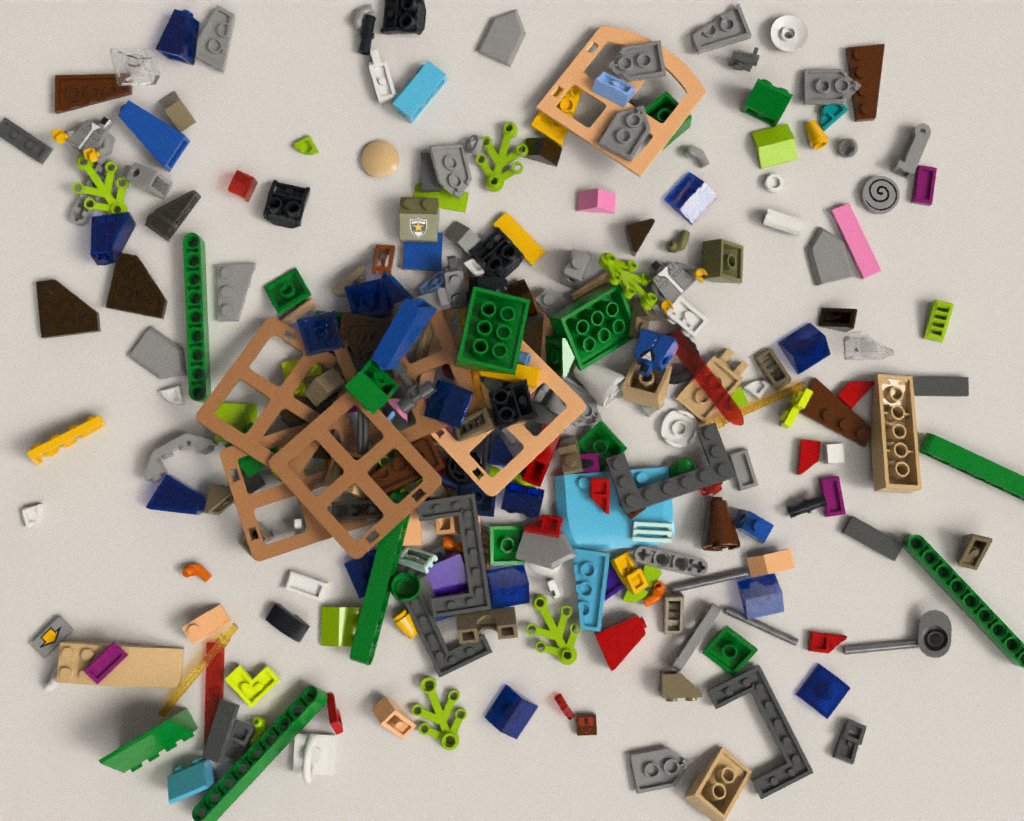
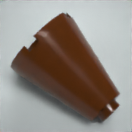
M722 497L711 498V501L707 502L701 549L704 551H722V549L726 548L728 550L738 549L740 541L727 501L723 500Z

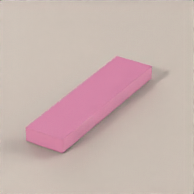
M847 203L831 210L830 213L861 278L864 279L880 272L881 269L850 204Z

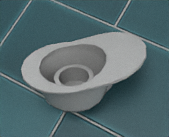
M930 610L920 618L918 645L926 656L932 658L944 656L951 646V621L942 611Z

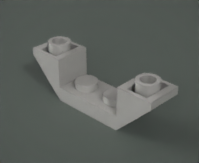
M185 433L152 451L144 480L147 482L153 481V483L164 478L163 475L168 473L161 459L167 460L174 456L173 452L189 448L191 446L190 443H192L197 453H204V455L215 450L214 447L219 444L214 440Z

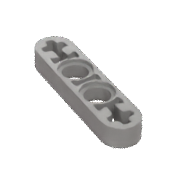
M106 158L102 165L98 163L94 169L104 184L105 178L99 174L102 173L106 176L107 171L104 169V166L107 162H113L109 158ZM110 165L111 169L109 171H113L115 166ZM89 178L86 186L94 188V182ZM82 194L79 196L70 213L72 222L79 226L88 224L95 209L86 211L81 206L84 207V201L87 196L93 195ZM93 196L94 200L97 203H100L101 199L103 198ZM77 214H82L84 216L83 219H78L76 217Z
M640 546L633 552L634 561L640 565L695 577L704 575L708 570L707 562L697 557L646 546ZM643 550L645 555H652V558L646 557L640 560L641 557L638 556V553ZM658 554L665 556L666 562L664 565L657 563L656 557ZM677 558H681L685 563L682 569L675 566ZM689 560H691L690 565L700 563V567H703V570L697 572L696 568L690 567L688 571Z
M714 603L707 607L672 660L671 667L677 671L682 670L721 610L720 607Z

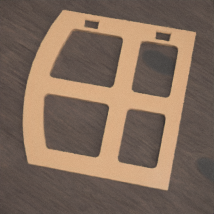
M601 25L536 109L641 178L704 97L706 90L686 64L661 46L665 70L675 78L687 94L664 123H660L646 114L651 129L649 135L652 136V139L638 157L633 158L631 162L604 150L598 145V142L616 113L635 109L636 107L629 102L625 107H622L592 92L594 80L583 72L605 44L623 47L653 41L631 31ZM595 44L597 49L593 54L588 52L591 46ZM646 79L626 83L636 87L635 94ZM573 86L606 106L591 127L584 126L556 107ZM560 88L562 93L556 98L553 94Z

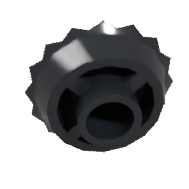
M471 451V457L482 467L481 459L477 457V453ZM449 455L445 465L446 475L463 486L472 484V478ZM478 467L472 471L477 478L481 474Z

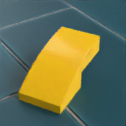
M628 551L610 560L617 575L632 595L648 586L641 568L636 569Z

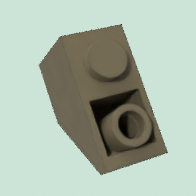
M679 671L660 672V696L663 699L666 698V701L675 702L678 701L677 698H685L686 701H697L698 697H702V693Z

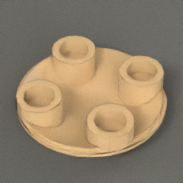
M375 141L364 149L361 162L364 170L371 177L383 178L397 170L399 156L392 144L386 141Z

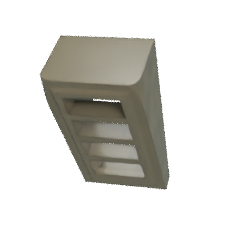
M771 348L754 357L774 392L791 382L790 375ZM769 356L772 358L765 363L762 362V360ZM775 363V366L767 370V366ZM779 370V373L771 376V373ZM783 377V379H781L780 381H775L776 379Z
M483 408L457 421L453 426L458 441L462 442L496 428L497 423L493 411ZM463 425L465 426V429H466V432H467V433H465V434H464V431H463V428H462Z
M664 592L663 633L683 634L684 595L681 592ZM669 608H678V610H669ZM668 616H678V618H668ZM668 624H678V626L668 627Z

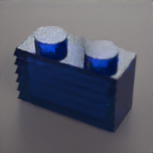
M513 482L509 483L505 487L501 509L508 513L524 514L529 518H539L545 490L517 483L514 484Z

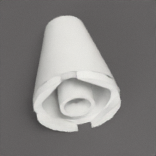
M575 363L572 367L573 375L603 408H607L616 399L614 396L617 392H621V387L626 379L624 375L595 363L583 370H579Z

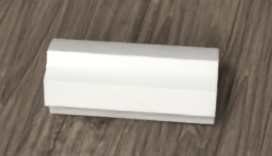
M767 209L762 224L799 236L804 220Z

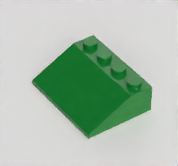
M607 282L549 316L556 336L566 338L575 357L573 362L579 370L585 369L633 339V337L629 336L632 313L627 299L622 293L621 283L613 285Z
M473 286L455 366L475 371L515 375L530 300Z
M186 708L103 757L99 762L123 773L128 770L134 772L143 766V761L148 759L151 762L158 758L160 751L165 749L168 752L175 748L177 741L182 739L185 742L194 736L193 732L198 727Z

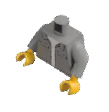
M103 117L98 125L90 120H86L80 127L65 132L61 129L52 130V138L56 139L57 143L63 144L66 139L72 147L84 154L86 160L90 159L92 162H97L101 165L104 163L107 155L112 154L115 138L108 132L113 122L106 117Z
M656 260L649 267L656 275L650 282V291L656 295L657 305L662 308L663 314L666 315L668 314L666 308L674 310L672 303L696 281L695 278L700 283H703L704 280L700 276H708V273L704 268L697 269L679 262H670L664 268Z

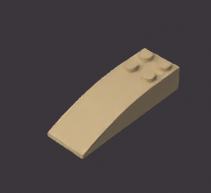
M876 374L871 421L874 492L910 494L922 489L913 376Z
M75 640L60 642L56 683L97 685L83 670L112 643ZM118 644L128 656L98 684L99 686L181 688L184 648Z

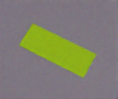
M416 183L413 197L439 198V208L465 213L469 193L463 192V195L458 200L444 188H440V192H422L421 184Z

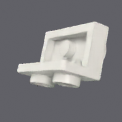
M681 296L673 303L674 310L671 308L667 310L668 314H666L667 317L665 318L672 325L675 326L677 323L681 326L682 329L680 331L684 335L694 338L709 321Z

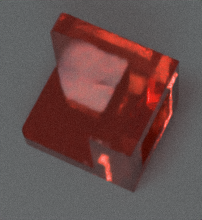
M237 170L228 187V191L249 202L258 182L254 177Z

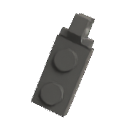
M455 255L447 256L448 267H444L443 274L445 289L448 291L452 306L449 310L468 307L462 265H457Z

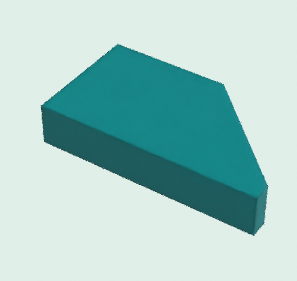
M844 104L825 105L820 110L821 129L823 131L827 130L848 111L847 107Z

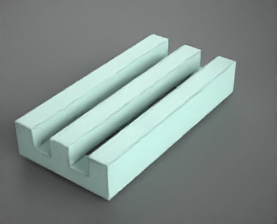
M633 520L632 541L671 543L673 523ZM637 526L667 527V530L637 529ZM637 533H639V534H657V535H667V537L640 536V535H636V534H637Z
M406 546L400 554L398 564L427 574L429 572L428 568L433 567L432 562H436L438 558L435 554Z

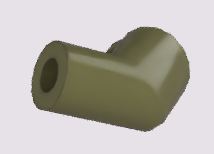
M681 230L678 240L667 242V250L671 253L684 250L690 232Z

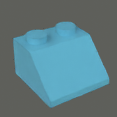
M200 757L191 761V765L184 768V765L172 769L173 773L167 777L168 800L170 804L208 789L218 780L209 759L203 760Z

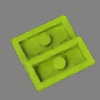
M222 403L215 415L243 433L245 426L250 423L254 424L257 420L258 405ZM215 434V442H227Z

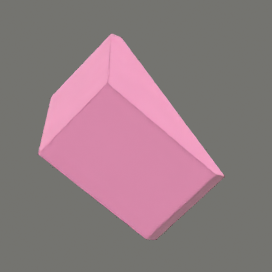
M599 188L578 192L577 212L614 214L616 194Z

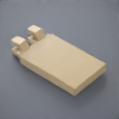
M727 348L720 357L718 355L713 356L675 398L704 424L742 383L743 377L740 375L749 366L743 360L735 369H732L726 363L734 354L730 348Z

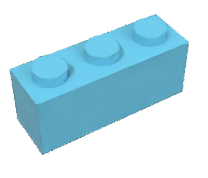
M430 61L425 65L422 64L417 70V75L413 79L408 80L403 92L398 93L394 97V110L413 123L447 82L446 74Z

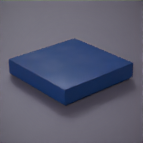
M438 232V243L404 242L403 269L441 271L443 233Z

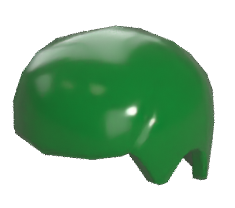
M678 458L670 466V478L699 469L698 465L690 458Z
M402 572L393 577L390 588L392 595L397 600L406 602L412 601L418 596L421 585L419 578L411 572Z

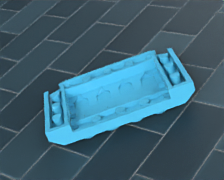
M669 467L631 470L637 489L670 478ZM609 471L554 476L557 517L563 518L561 532L565 533L572 548L594 551L657 546L662 543L632 541L633 520L672 522L671 536L675 535L672 499L649 506L630 520L619 505L620 500ZM590 477L610 478L609 514H606L590 498ZM637 526V529L667 530V527ZM639 533L636 534V535H640V536L667 537V535H657V534H639Z

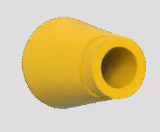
M815 120L805 124L811 147L818 150L828 144V136Z
M402 609L392 617L394 620L393 624L409 639L418 634L409 612L405 609Z

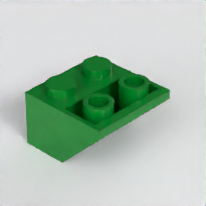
M758 78L741 112L775 127L793 95L784 88L773 86L768 80Z

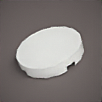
M675 410L665 415L661 421L660 433L668 445L682 448L694 442L697 438L696 429L699 427L691 413L684 410Z

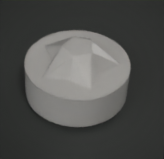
M472 135L467 140L466 151L472 155L478 154L482 149L483 139L477 135Z
M852 138L843 139L838 145L839 154L845 158L854 156L858 151V143Z

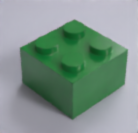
M665 91L645 108V112L658 122L664 123L679 103ZM691 115L686 118L663 149L691 127Z
M370 359L352 376L345 387L352 396L361 402L367 411L374 414L391 398L399 385L384 370L378 368L376 362Z

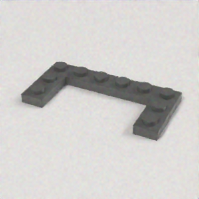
M715 422L696 429L709 464L708 466L637 489L624 453L605 459L625 515L736 477Z
M475 493L423 501L417 507L419 522L458 516L469 587L468 592L431 597L433 618L491 609Z
M443 546L429 552L435 554L438 559L448 556ZM404 565L397 567L395 576L402 572H411L418 578L426 576V573ZM421 589L416 598L412 601L404 602L439 678L492 653L485 634L479 636V642L465 643L449 650Z
M757 664L706 690L715 709L751 692L785 760L784 763L751 779L760 799L814 773L760 665Z

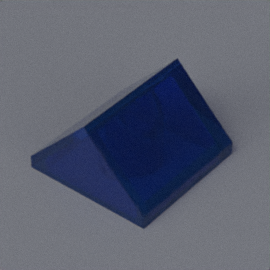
M811 323L778 342V345L798 375L831 355L826 336Z
M498 434L495 437L489 464L504 468L514 457Z
M506 684L485 715V718L500 732L517 739L537 710L538 705Z

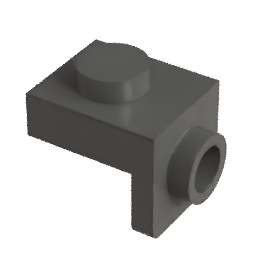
M755 47L751 56L734 51L728 65L732 66L735 70L750 72L752 66H756L760 55H757L759 48Z

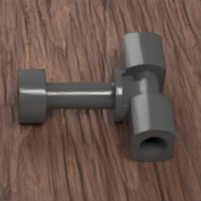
M400 363L395 369H391L390 372L394 378H400L407 388L405 392L407 396L397 403L401 411L407 414L417 406L416 403L422 398L427 399L437 389L431 381H426L420 387L419 385H413L406 375L408 369L404 363Z

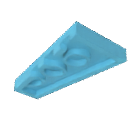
M573 548L577 556L573 559L580 627L584 630L601 632L611 553Z

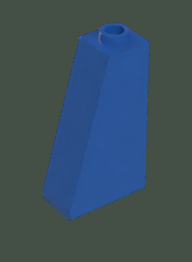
M130 100L120 109L118 116L157 161L170 172L190 140L184 134Z
M404 299L371 358L376 362V366L382 370L395 369L437 309L424 299Z

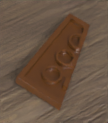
M885 44L848 47L846 49L849 77L862 85L852 95L855 122L872 121L876 118Z
M131 74L55 75V112L57 114L132 95Z
M814 377L808 389L813 391V394L805 409L800 410L799 413L859 446L866 447L871 438V427Z
M430 435L423 437L412 445L436 472L445 469ZM398 455L392 462L370 476L386 494L422 479L421 475L402 455Z

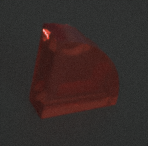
M561 693L556 695L554 699L569 720L574 718L575 714Z

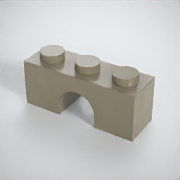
M515 607L457 614L459 644L479 642V634L487 629L495 630L498 633V639L518 637Z

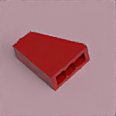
M544 424V425H543V428H542V430H541V432H542L548 425H545V424ZM560 435L528 464L522 479L523 481L538 487L541 486Z
M634 614L601 629V632H594L611 671L617 668L645 636L646 632L644 629L647 628L643 617L639 618L637 614Z

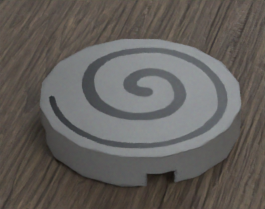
M884 176L871 178L864 184L861 190L862 203H864L868 211L874 214H885L891 211L897 205L900 198L897 184L892 179Z

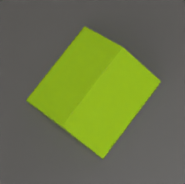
M788 124L751 133L760 169L797 160L795 138Z
M322 606L321 646H352L361 613V606Z

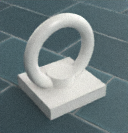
M299 732L295 736L293 773L302 774L305 783H311L314 775L333 774L335 734Z

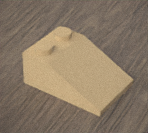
M721 747L692 782L684 798L711 821H725L752 771L724 747Z

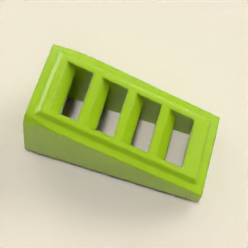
M934 300L930 303L924 339L943 342L952 314L953 303ZM937 308L944 309V312L937 310ZM935 315L942 316L943 318H935ZM932 324H941V327L933 326ZM930 331H938L939 335L932 334Z

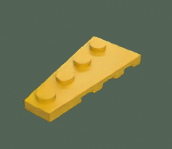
M575 86L571 87L556 107L573 118L582 90ZM558 88L553 96L558 98L562 90ZM541 112L538 113L530 125L532 129L562 147L568 131L566 128Z
M96 415L91 416L85 420V423L69 427L67 429L68 432L62 435H53L49 438L48 442L32 446L27 454L36 465H39L43 462V457H53L58 454L59 448L70 447L77 442L76 438H85L106 425L100 415L97 417Z

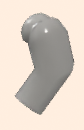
M369 4L355 11L351 21L356 29L363 27L362 20L364 15L374 13L372 5Z
M690 145L683 150L684 156L686 158L695 157L701 168L710 164L702 149Z

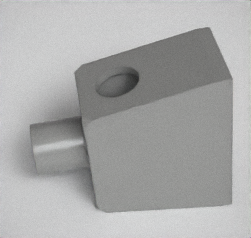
M136 162L132 166L126 165L123 169V175L126 176L129 182L165 200L173 183L158 171Z
M573 249L560 284L577 290L591 256Z

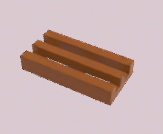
M376 244L372 274H376V271H379L381 275L384 272H387V275H391L395 256L394 245ZM380 249H384L381 265L377 266L380 255ZM390 250L388 266H385L387 253Z

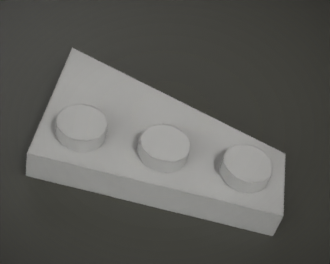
M737 4L731 11L722 14L718 20L709 23L692 35V42L697 55L751 39L752 34L740 4Z
M217 5L190 51L191 56L224 73L235 15Z
M255 263L217 265L219 322L239 321L245 304V297L251 285V278L256 269Z

